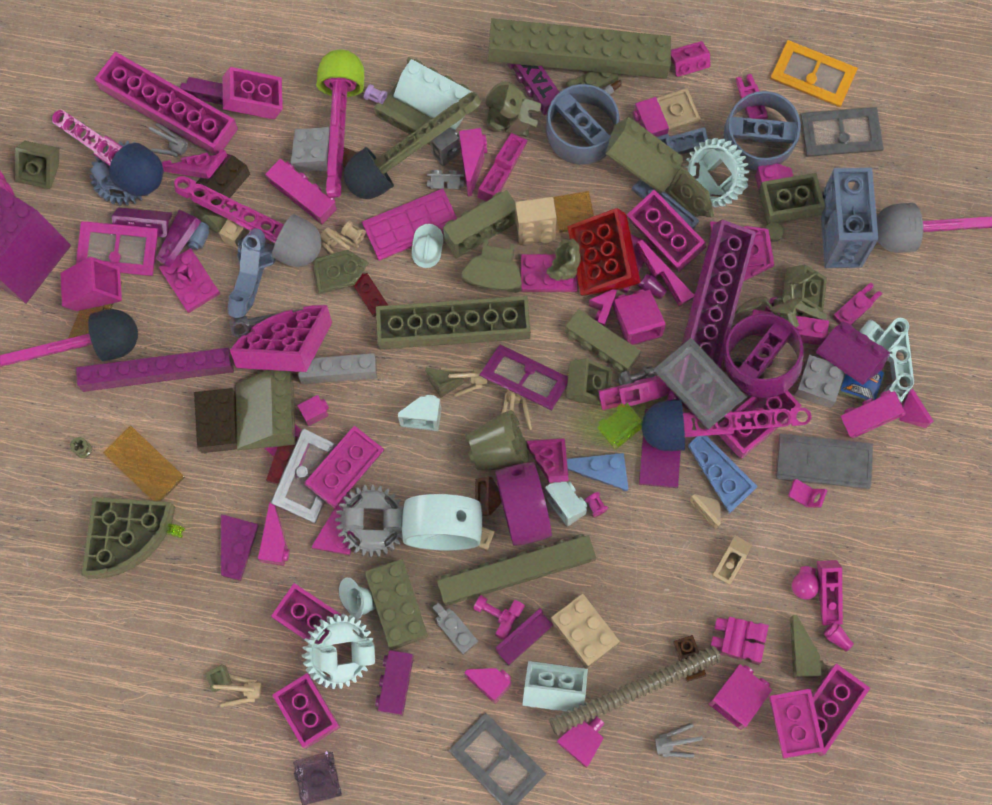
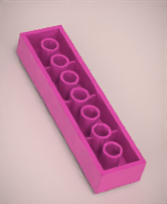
M117 52L113 53L94 79L101 91L213 155L219 154V150H224L238 130L235 119Z

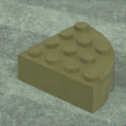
M93 497L82 576L87 579L108 578L127 572L144 562L166 537L172 524L176 507L171 502Z

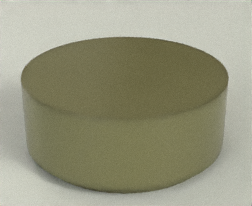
M777 222L769 223L765 228L769 229L771 242L779 241L784 234L782 225Z

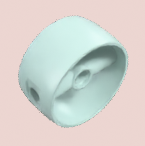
M448 494L419 495L405 500L402 515L403 543L420 549L441 551L465 550L480 545L482 536V508L479 501L469 497Z

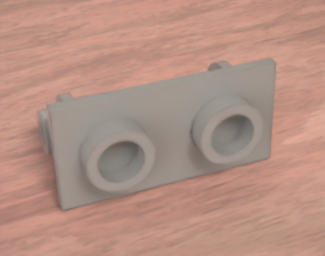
M431 170V174H427V176H431V180H427V187H431V189H444V182H447V189H460V187H464V180H461V176L464 177L465 175L460 174V171H449V174H442V170Z

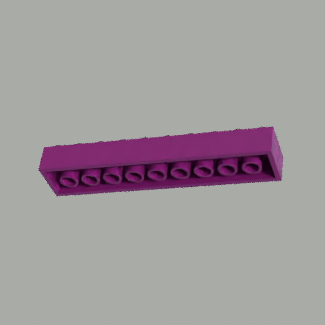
M723 219L713 225L681 344L682 346L692 338L720 369L725 353V344L731 331L756 235L755 231ZM690 353L676 365L673 377L688 391L701 380V375L707 371ZM714 378L710 384H702L690 394L705 411H710L717 384ZM669 389L666 401L680 400L676 396V394L671 389ZM682 402V407L688 409Z

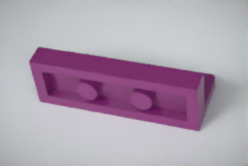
M188 77L187 83L181 82L180 89L201 101L223 105V83Z
M119 207L112 215V224L158 228V237L166 238L169 232V220L172 217V212Z
M539 608L495 648V651L509 666L551 629L553 624L543 614L542 609Z

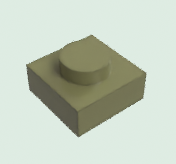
M222 664L205 673L212 692L221 690L214 689L213 685L232 684L226 665Z

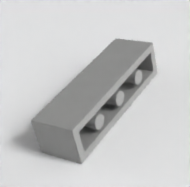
M374 353L313 358L307 372H299V379L302 384L377 378V362Z

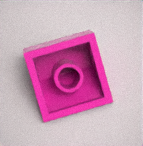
M496 668L469 669L464 672L465 677L494 704L511 687V677L503 669L501 671Z

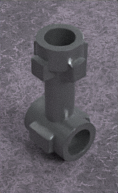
M643 366V371L631 375L629 371L620 373L618 375L620 386L643 378L655 377L653 367Z

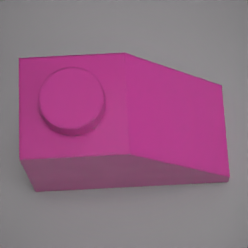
M780 164L758 166L755 174L758 190L762 182L793 177L792 169Z

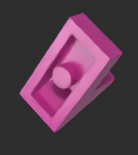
M613 289L589 300V307L598 309L595 320L603 326L607 323L617 290Z

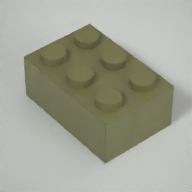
M817 173L761 183L759 195L767 225L772 222L780 223L820 216L825 208Z

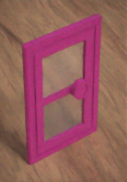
M81 221L76 264L89 257H94L120 267V273L153 276L158 228Z

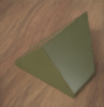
M426 367V377L441 398L464 383V378L448 377L449 374L459 373Z

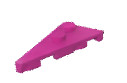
M222 149L216 155L209 156L207 152L200 155L183 157L181 162L163 161V170L169 173L209 179L227 157V153Z

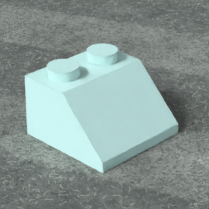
M434 395L420 396L398 413L400 426L439 431L442 410L440 399Z
M554 482L545 487L544 496L568 527L586 514L587 504L582 497L578 498L574 493L576 490L571 482Z

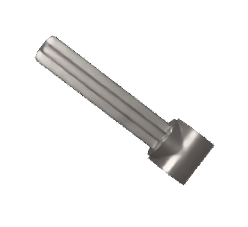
M279 313L247 319V316L240 318L232 317L229 322L231 332L237 338H240L242 335L246 336L256 324ZM238 324L243 325L241 328H235Z

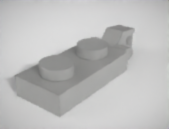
M439 603L433 607V610L438 615L435 619L438 622L437 624L463 655L478 643V640L454 611H451L450 608L445 610Z

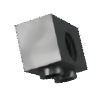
M448 128L430 141L431 153L442 166H445L460 154L459 134L455 129L451 130Z

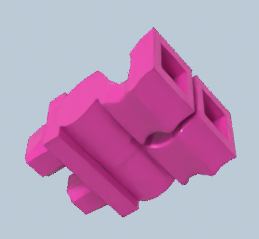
M728 617V619L717 618L714 630L724 632V637L722 639L713 636L710 646L716 647L720 651V655L739 660L748 658L751 660V663L760 665L769 625L763 623L755 624L752 621ZM754 639L755 643H750L749 641L745 640Z

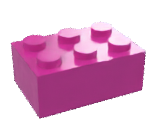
M229 67L222 77L224 110L274 120L283 110L282 77L235 67Z
M293 583L271 617L302 639H310L311 635L308 631L314 632L316 630L313 625L320 626L321 619L327 622V616L333 618L334 614L340 616L341 614ZM324 629L325 633L319 641L315 640L314 643L321 644L326 636H328L329 630Z
M308 673L272 695L304 749L311 747L341 728Z

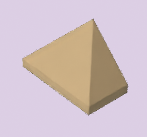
M694 494L690 502L715 530L719 528L721 524L720 501Z

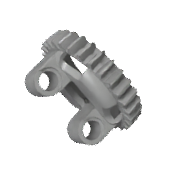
M364 485L362 492L359 488H356V495L353 492H349L350 499L348 497L343 498L346 504H339V507L343 510H337L336 514L341 516L335 519V522L341 523L336 526V529H342L338 536H345L342 543L349 542L348 549L354 546L355 554L361 550V556L369 552V557H372L373 553L376 552L377 557H379L381 551L386 555L388 553L387 548L391 551L395 549L393 543L397 546L400 544L397 538L403 539L401 532L404 506H398L401 499L396 501L393 499L395 493L391 496L388 495L389 489L382 492V486L375 490L374 485H372L370 490H368L366 485ZM358 499H360L353 507H349L352 506ZM364 509L383 510V530H362ZM348 531L353 532V534L360 540L359 545L356 544L357 540H355L351 534H347ZM392 533H394V535H392V537H391L388 541H386L385 544H384V541H385Z

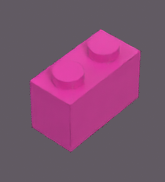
M656 97L635 103L633 117L636 122L638 121L643 128L655 137L668 134L669 126Z

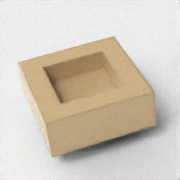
M482 527L481 541L477 547L488 551L495 531Z

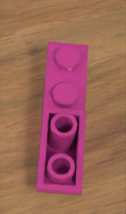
M659 376L636 380L630 384L598 390L601 409L606 410L620 406L622 408L667 396L670 388Z

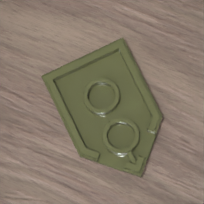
M682 166L666 192L694 217H714L709 191Z
M349 250L315 258L313 264L318 293L323 294L355 285L369 262Z

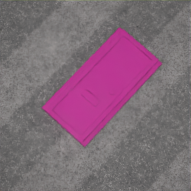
M440 189L362 221V225L380 261L411 248L414 234L420 226L433 224L444 234L443 227L450 220H456L457 217L445 191Z

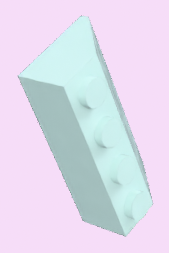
M411 59L401 73L393 96L423 114L434 118L472 91ZM463 118L450 128L456 130Z

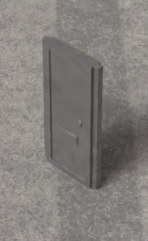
M779 434L776 479L789 481L798 479L801 482L871 489L873 443Z

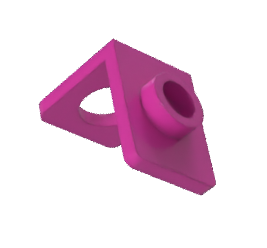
M794 479L788 496L807 508H820L827 490L813 489L800 480ZM820 494L819 500L814 503L815 497Z

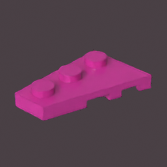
M565 438L526 441L528 450L549 483L569 481Z
M358 499L352 506L349 507H353L360 499ZM338 504L311 548L350 556L352 548L348 549L350 543L346 542L343 544L342 541L345 539V536H338L342 529H336V526L341 524L340 522H335L336 518L341 517L336 512L337 510H343ZM348 531V532H347L348 535L351 534V535L353 536V538L355 537V535L353 534V532H351V531Z

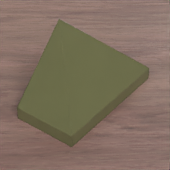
M198 205L195 208L194 217L207 224L210 230L218 233L228 220L207 208Z

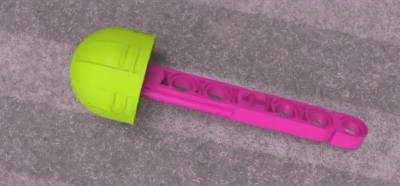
M343 49L327 53L322 58L317 71V88L321 92L332 96L328 177L326 183V191L329 198H337L341 195L347 97L359 95L364 90V67L361 60L354 53Z

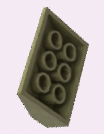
M267 370L236 383L237 451L296 444L294 383L291 371Z

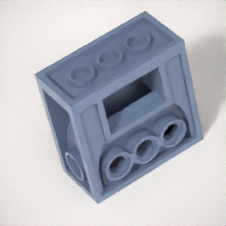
M834 168L822 193L825 208L821 214L825 268H862L878 241L872 168ZM849 182H855L852 190L848 187Z

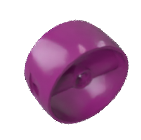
M756 314L741 320L733 327L725 344L724 363L729 379L741 392L757 398L775 397L786 392L795 384L802 370L804 357L802 339L797 329L789 321L777 315ZM755 334H765L738 369L730 357L733 348L746 337ZM786 342L789 343L798 358L795 365L779 377L759 379L766 368L772 365L773 359ZM765 354L768 357L763 358L760 355Z
M521 463L495 471L513 546L530 544L552 537L549 515L535 463Z

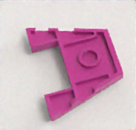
M714 221L710 222L711 232H712L713 225L716 224L717 222H714ZM744 226V228L756 232L744 281L774 267L769 229Z

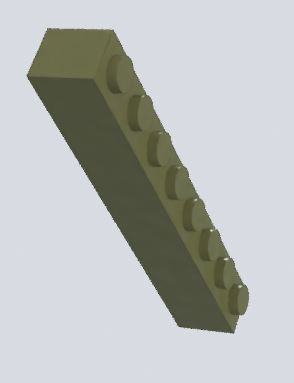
M579 534L572 537L573 540L567 542L559 540L554 542V546L546 547V545L535 548L534 552L528 553L523 551L517 553V557L511 559L503 557L498 559L497 563L491 565L490 562L480 564L479 568L471 570V568L459 571L460 574L443 575L440 577L441 580L437 582L444 606L596 560V555L590 536Z

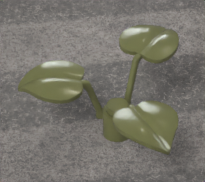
M818 272L799 274L788 280L786 284L790 285L791 299L785 303L772 307L767 301L766 296L756 297L742 304L735 314L755 309L760 305H767L774 315L786 319L796 328L799 326L795 315L797 313L796 308L803 299L794 298V287L808 281L813 276H818Z

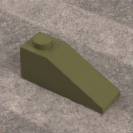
M793 615L790 617L793 678H818L824 672L823 660H820V655L799 617Z

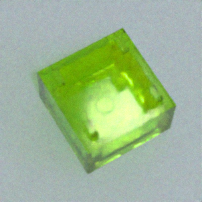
M621 403L617 407L618 411L607 420L604 418L600 420V425L597 427L615 450L642 429L643 421L628 403L625 405Z

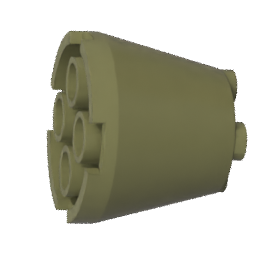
M512 410L500 414L469 434H466V441L471 447V451L468 452L471 462H475L477 470L502 469L529 462L525 437H523L520 427H517L520 423Z

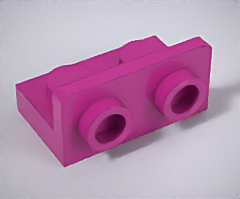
M703 41L671 50V61L675 66L677 77L711 66L710 52Z

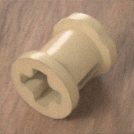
M348 221L342 228L341 234L354 240L355 244H359L363 240L366 231L353 225L352 221Z

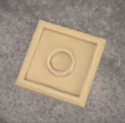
M688 88L657 98L669 126L668 132L700 122L701 118Z

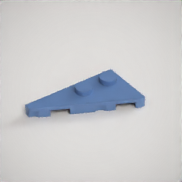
M624 453L567 459L568 471L571 470L581 474V476L621 488L623 491H628Z

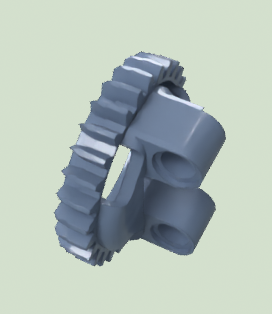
M119 141V144L123 147L130 144L129 141H126L125 145H123L122 142ZM95 156L97 162L91 163L93 165L90 168L92 175H89L92 180L93 189L101 198L104 197L106 202L110 200L113 205L117 201L120 206L124 201L128 206L131 200L134 204H136L137 198L141 201L143 200L142 196H134L116 186L110 178V166ZM110 189H114V190L123 191L125 197H123L122 194H118V193H114V192H113V195H111V193L109 192V190H110Z

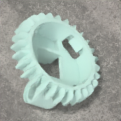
M714 138L700 142V146L694 147L695 152H689L692 158L686 159L689 165L684 167L688 169L692 176H696L697 166H694V164H700L699 178L696 180L709 191L713 207H724L726 203L732 204V200H737V196L743 194L742 192L748 187L746 182L748 178L744 177V174L749 173V171L744 170L748 163L742 162L746 156H740L742 150H736L737 145H731V141L725 142V139ZM724 162L732 175L718 186L708 171H713ZM714 194V195H722V196H721V197H713V196H711V195Z
M334 614L333 618L327 616V622L321 619L320 626L313 625L316 629L314 632L308 631L311 637L310 639H304L308 645L302 647L307 651V653L302 654V657L307 659L303 664L307 667V673L310 674V677L316 683H322L324 687L330 686L332 689H335L337 685L338 688L342 689L343 683L349 687L350 680L356 683V676L362 678L361 671L368 670L365 667L366 665L375 664V645L372 642L373 638L368 636L371 632L365 629L366 625L361 623V620L355 619L351 615L347 617L345 614H341V616ZM324 629L329 630L328 636H326L321 644L314 643L315 640L319 641L325 633ZM351 642L352 662L337 664V650L332 645Z

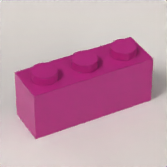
M888 390L881 393L880 398L876 400L868 399L862 402V406L856 409L855 407L846 409L841 418L849 436L854 439L906 415V412L897 393Z

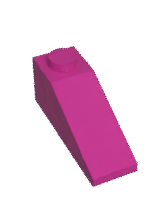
M269 502L258 560L261 563L284 566L285 561L289 559L290 550L287 546L277 507Z
M837 560L817 561L822 625H830L833 622L837 625H842V566Z

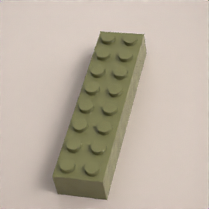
M528 296L376 306L377 339L380 350L530 339Z

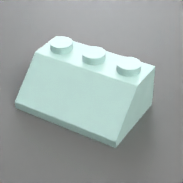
M528 661L522 705L567 711L569 709L572 711L574 707L579 708V705H584L588 669Z

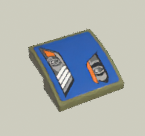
M882 369L864 385L845 373L838 395L856 399L858 403L868 399L876 400L879 397L886 371Z

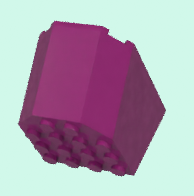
M0 187V288L27 304L71 245L38 210Z

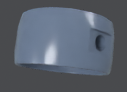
M579 84L562 90L551 102L546 117V134L551 148L560 158L573 164L586 165L598 162L607 156L606 150L611 134L609 135L579 103L591 104L602 109L612 120L613 126L620 122V116L614 99L606 91L593 85ZM559 113L573 127L574 133L582 137L590 146L579 147L563 141L555 133L551 125L556 114ZM585 123L586 126H580L579 124Z
M769 91L754 92L742 98L730 111L724 126L725 142L731 141V145H737L736 150H742L740 156H746L742 162L748 163L744 168L757 171L758 166L782 164L789 158L799 141L801 130L800 118L793 104L782 95ZM762 105L776 110L786 121L734 117V115L746 107ZM758 129H764L766 134H760ZM734 138L754 140L758 143H764L765 141L791 143V146L786 152L776 157L760 158L745 152Z

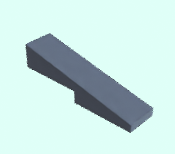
M704 127L670 137L669 134L657 138L678 154L695 152L694 147L700 146L699 143L705 142L708 136Z

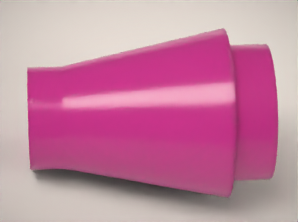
M835 622L831 623L823 632L826 636L825 639L842 648L845 652L854 644L840 624L837 625Z

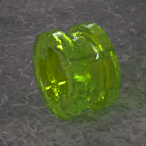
M168 524L169 530L166 531V534L183 538L182 532L185 531L184 527Z

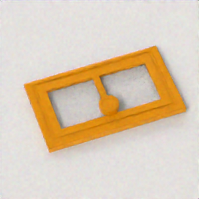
M787 40L770 79L841 107L858 68Z

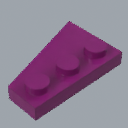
M179 209L156 259L170 267L201 221Z
M221 514V575L223 577L237 581L242 580L259 528L258 524Z

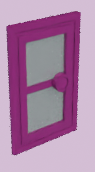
M501 344L479 375L551 411L568 385V376Z

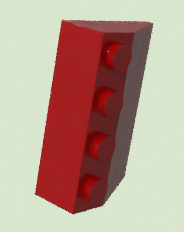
M615 208L567 226L569 238L574 239L580 247L581 260L577 268V279L581 296L608 292L613 289H624L641 283L626 213Z

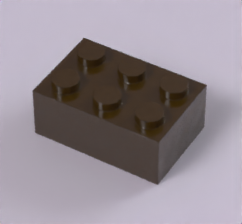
M233 388L194 392L196 438L199 451L201 453L237 450L236 393Z

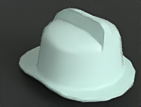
M424 224L414 234L412 258L420 267L430 268L435 266L440 260L443 234L437 226Z
M348 577L341 581L339 597L351 616L359 619L362 615L375 610L376 606L369 589L359 587L353 579Z

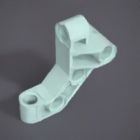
M897 318L884 330L873 320H868L859 332L867 335L869 339L890 352L887 361L890 362L892 383L883 392L888 390L891 392L895 391L902 402L905 395L914 385L908 336L909 323L904 318ZM896 352L903 354V361L896 358ZM899 380H906L907 387H902Z

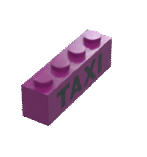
M507 63L508 67L515 71L518 82L523 83L525 86L524 89L528 97H532L535 102L541 103L540 111L544 116L547 115L551 102L560 92L542 66Z

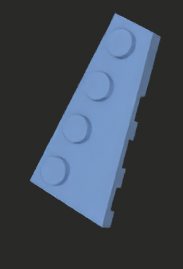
M697 436L688 444L690 451L729 514L758 487L707 436Z

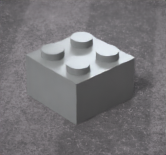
M330 128L295 129L291 164L299 172L327 171Z
M809 355L794 396L832 408L836 402L845 372L829 361Z

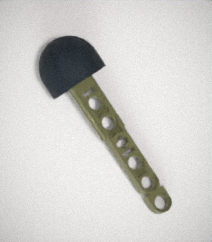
M475 92L468 93L459 102L448 107L378 158L368 147L360 150L348 161L345 167L344 180L347 188L359 198L373 199L394 187L387 172L457 123L466 114L479 107L481 100Z

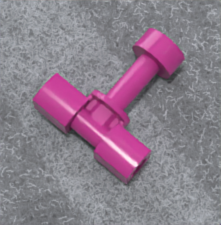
M480 595L473 609L480 613L484 610L499 619L497 623L500 626L495 636L505 640L512 631L511 626L516 618L520 617L525 605L514 600L509 610L504 609L502 612L488 604V599Z

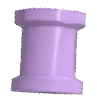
M372 84L367 87L364 93L365 100H371L376 103L383 104L387 98V91H380L374 88Z

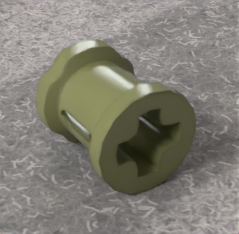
M78 437L71 441V451L79 458L90 456L92 446L84 438Z

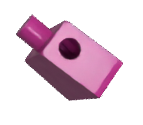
M595 716V719L591 720L589 724L584 721L582 725L577 724V727L573 726L556 743L587 768L603 740L598 731L605 723Z

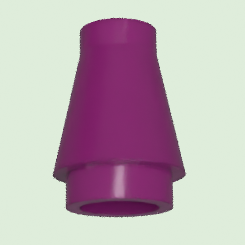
M646 274L638 285L645 291L650 290L652 295L660 299L667 291L653 275Z

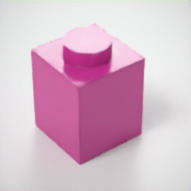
M318 395L297 405L308 426L329 416L326 411L329 407L325 399L321 400Z

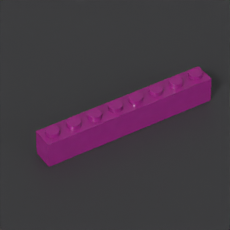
M229 347L76 367L77 386L83 392L234 372L233 358Z

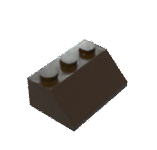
M227 154V157L209 179L200 178L196 184H202L231 198L249 177L250 172L245 163L235 156ZM202 191L194 193L197 197L205 195ZM214 199L211 203L213 205H220L221 201Z

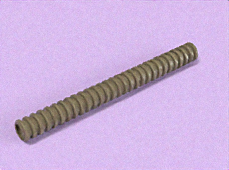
M710 646V649L706 648L704 652L699 651V654L695 653L693 657L683 658L682 662L672 663L671 667L665 666L664 670L661 668L659 672L654 671L653 675L643 676L642 680L637 679L636 682L632 681L630 685L625 684L624 688L621 686L619 690L614 689V692H608V695L603 694L601 698L596 697L595 701L592 699L590 703L585 702V705L581 704L579 708L574 707L572 711L569 709L566 714L563 712L561 716L556 715V718H550L549 722L552 730L558 736L561 731L564 733L566 729L571 730L572 726L582 725L584 721L589 722L590 718L593 720L595 716L600 717L601 713L611 712L612 708L618 709L619 705L622 707L624 703L629 704L630 700L633 702L635 698L640 699L641 695L646 696L647 693L651 694L653 690L658 691L659 687L662 689L664 685L669 686L670 682L680 681L681 677L686 678L687 675L691 676L693 672L698 673V670L702 671L704 667L709 668L710 664L713 666L715 662L720 663V654L716 647Z

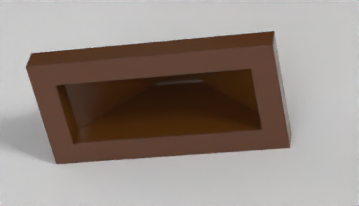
M491 476L475 479V500L481 503L482 517L491 515L502 503L499 488Z

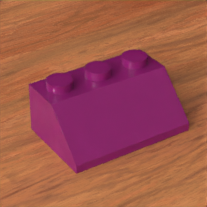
M844 321L833 328L816 351L821 357L837 366L862 385L883 369L890 355V352L883 346L878 345L869 339L867 335L860 333L852 325Z

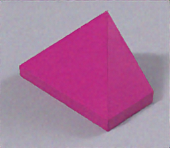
M911 389L905 395L903 402L906 415L900 417L899 421L927 428L934 421L914 389Z

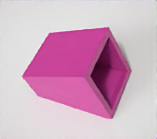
M89 257L60 273L62 307L81 311L122 301L120 267Z
M638 290L632 295H620L614 300L613 308L624 340L632 345H636L663 336L666 324L650 290Z
M739 664L708 705L738 729L742 730L752 720L772 692V689L769 688L770 684L763 678L758 679L754 676V671L747 665L742 666Z

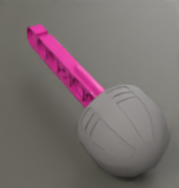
M180 176L174 181V190L177 194L187 199L190 197L193 202L250 231L254 228L262 230L265 238L275 243L272 252L274 259L289 266L302 267L314 261L321 249V237L319 231L311 222L292 214L286 223L282 224L202 184H196V181L188 177ZM186 183L188 187L182 189L178 187V184ZM202 191L205 195L197 197L194 193ZM218 199L221 201V204L213 205L211 201ZM252 216L255 220L247 222L244 218ZM268 224L271 226V229L263 230L261 225Z
M915 203L893 204L884 208L877 216V242L890 252H915L921 245L923 232L992 228V217L923 221L920 209Z

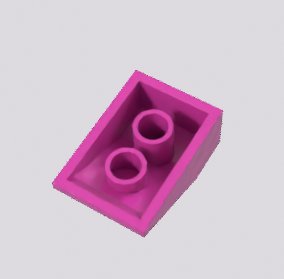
M481 128L459 131L468 197L473 194L484 163V154L487 153L486 134L482 135Z

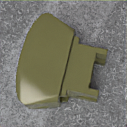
M507 81L500 82L486 96L485 104L489 107L487 127L495 132L504 130L506 133L512 132L527 137L529 133L527 128L529 126L536 128L538 123L537 120L531 118L532 113L529 111L539 113L541 103L526 99L524 92ZM511 118L510 125L506 127L507 119Z
M485 239L481 256L477 255V257H473L462 272V281L468 285L483 288L507 290L514 293L520 292L522 290L519 266L513 262L514 244H510V249L488 246V239Z

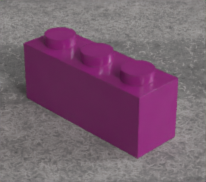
M389 650L388 655L384 656L383 667H386L385 674L380 676L379 687H382L381 695H377L375 707H378L380 713L403 716L414 660L413 654Z

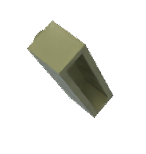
M579 309L565 326L566 336L570 340H577L585 350L593 351L603 362L608 361L620 373L630 371L640 357L641 350Z

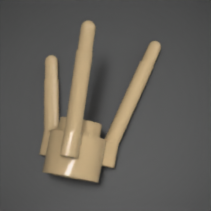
M329 227L320 235L323 241L322 246L327 249L329 254L334 253L330 246L334 247L337 243L346 249H350V246L346 243L356 248L359 247L358 244H355Z
M441 368L443 371L460 372V374H449V378L470 377L471 384L475 383L474 386L455 393V397L475 389H481L482 384H487V379L479 376L483 369Z
M507 389L501 414L506 412L508 402H510V410L513 411L514 404L520 403V400H522L528 430H532L526 398Z
M229 674L231 679L247 684H244V686L213 685L214 689L244 691V696H247V698L220 703V707L255 702V699H260L261 683L257 682V680Z

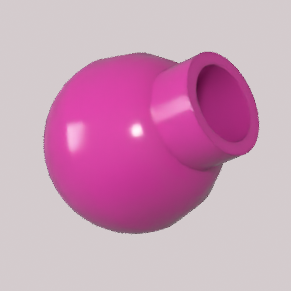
M809 566L800 567L799 574L794 577L791 584L792 591L798 598L808 600L817 595L819 581L815 576L816 569Z

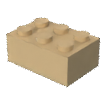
M553 197L515 202V224L519 244L531 245L534 242L548 243L555 240L557 217Z
M581 594L551 617L553 625L587 669L620 643L584 594Z

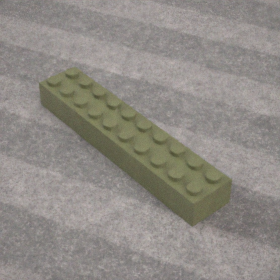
M491 18L488 61L667 79L671 67V36Z

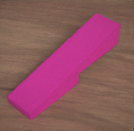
M513 133L510 134L496 156L494 165L480 185L478 198L487 202L496 193L501 192L527 144L526 139Z
M643 240L638 241L635 247L654 278L661 275L678 306L692 300L695 295Z

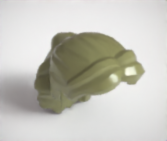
M565 238L561 240L555 249L556 258L552 261V266L546 270L550 278L556 281L575 278L581 255L579 244L574 239L569 240Z

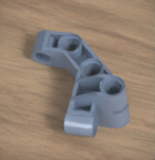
M258 228L252 229L245 238L242 237L238 241L237 258L240 264V272L235 288L229 295L228 314L232 317L240 318L248 313L253 306L264 268L273 265L276 261L272 257L274 244L265 243V234Z

